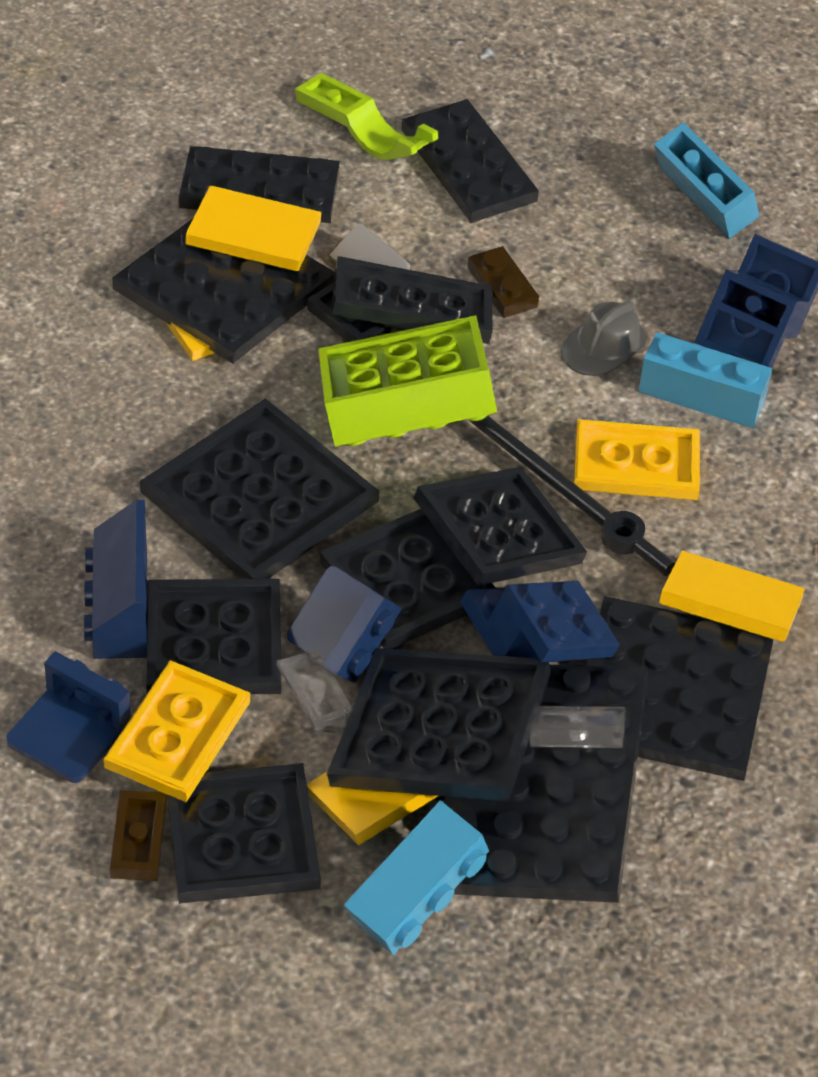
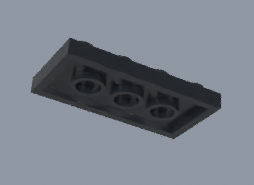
M468 99L402 119L401 130L405 136H415L418 126L422 124L438 131V139L423 146L417 152L470 223L538 202L539 190Z
M190 146L179 192V208L198 210L211 185L321 212V222L331 223L340 172V161Z
M338 256L334 269L332 314L343 316L349 320L360 319L381 323L391 328L402 327L407 329L476 315L482 342L489 344L493 333L492 286Z

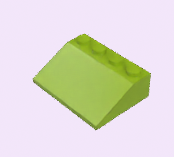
M476 315L318 348L324 402L335 447L341 445L358 446L370 439L384 436L396 438L406 434L408 431L422 428L439 429L447 425V423L465 419L477 421L487 417L489 414L498 413Z

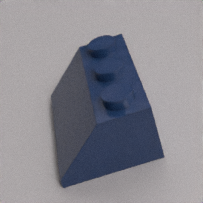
M135 500L94 529V546L85 547L86 573H93V580H85V607H93L92 615H84V641H93L94 659L147 658V538L145 500Z

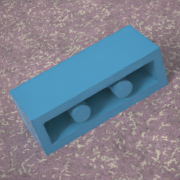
M684 122L654 143L660 169L729 239L759 217L754 191Z
M656 332L644 357L639 393L754 429L766 401L772 368Z
M440 800L344 904L345 909L359 927L394 956L401 947L406 948L418 938L422 931V924L434 911L438 913L450 903L454 896V889L466 876H474L482 868L486 861V854L489 852L483 835Z

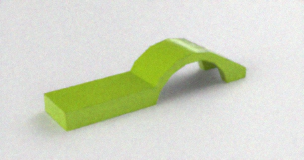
M322 72L295 88L297 102L346 126L358 144L375 158L387 161L412 156L423 146L438 139V131L425 124L418 126L415 136H404L396 132L385 122L377 110L373 98Z

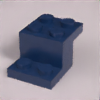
M754 234L739 270H725L694 343L772 368L784 339L798 337L818 292V260L762 235Z
M579 581L508 584L506 588L467 590L460 602L493 656L539 658L541 662H561L613 657L620 645Z

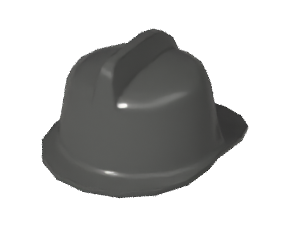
M626 300L623 303L604 302L598 304L590 311L585 323L574 330L563 342L561 353L564 362L571 370L590 376L607 374L617 369L645 346L647 336L644 328L640 326L637 314L634 312L633 302L630 300Z

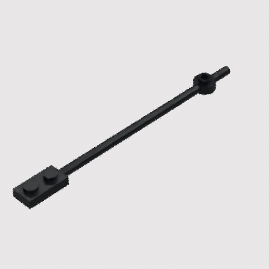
M334 282L308 298L307 310L347 342L391 333V327L384 326L381 323L360 319L349 320L343 316L332 314ZM490 416L477 421H469L603 527L602 542L609 550L618 554L635 552L664 576H668L671 573L675 562L644 538L645 524L638 515L628 511L610 512Z

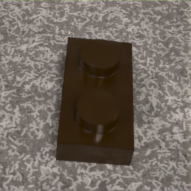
M503 246L468 257L467 268L476 281L480 284L492 286V303L503 318L538 307L539 295Z
M120 790L110 862V879L158 881L167 805L165 793Z

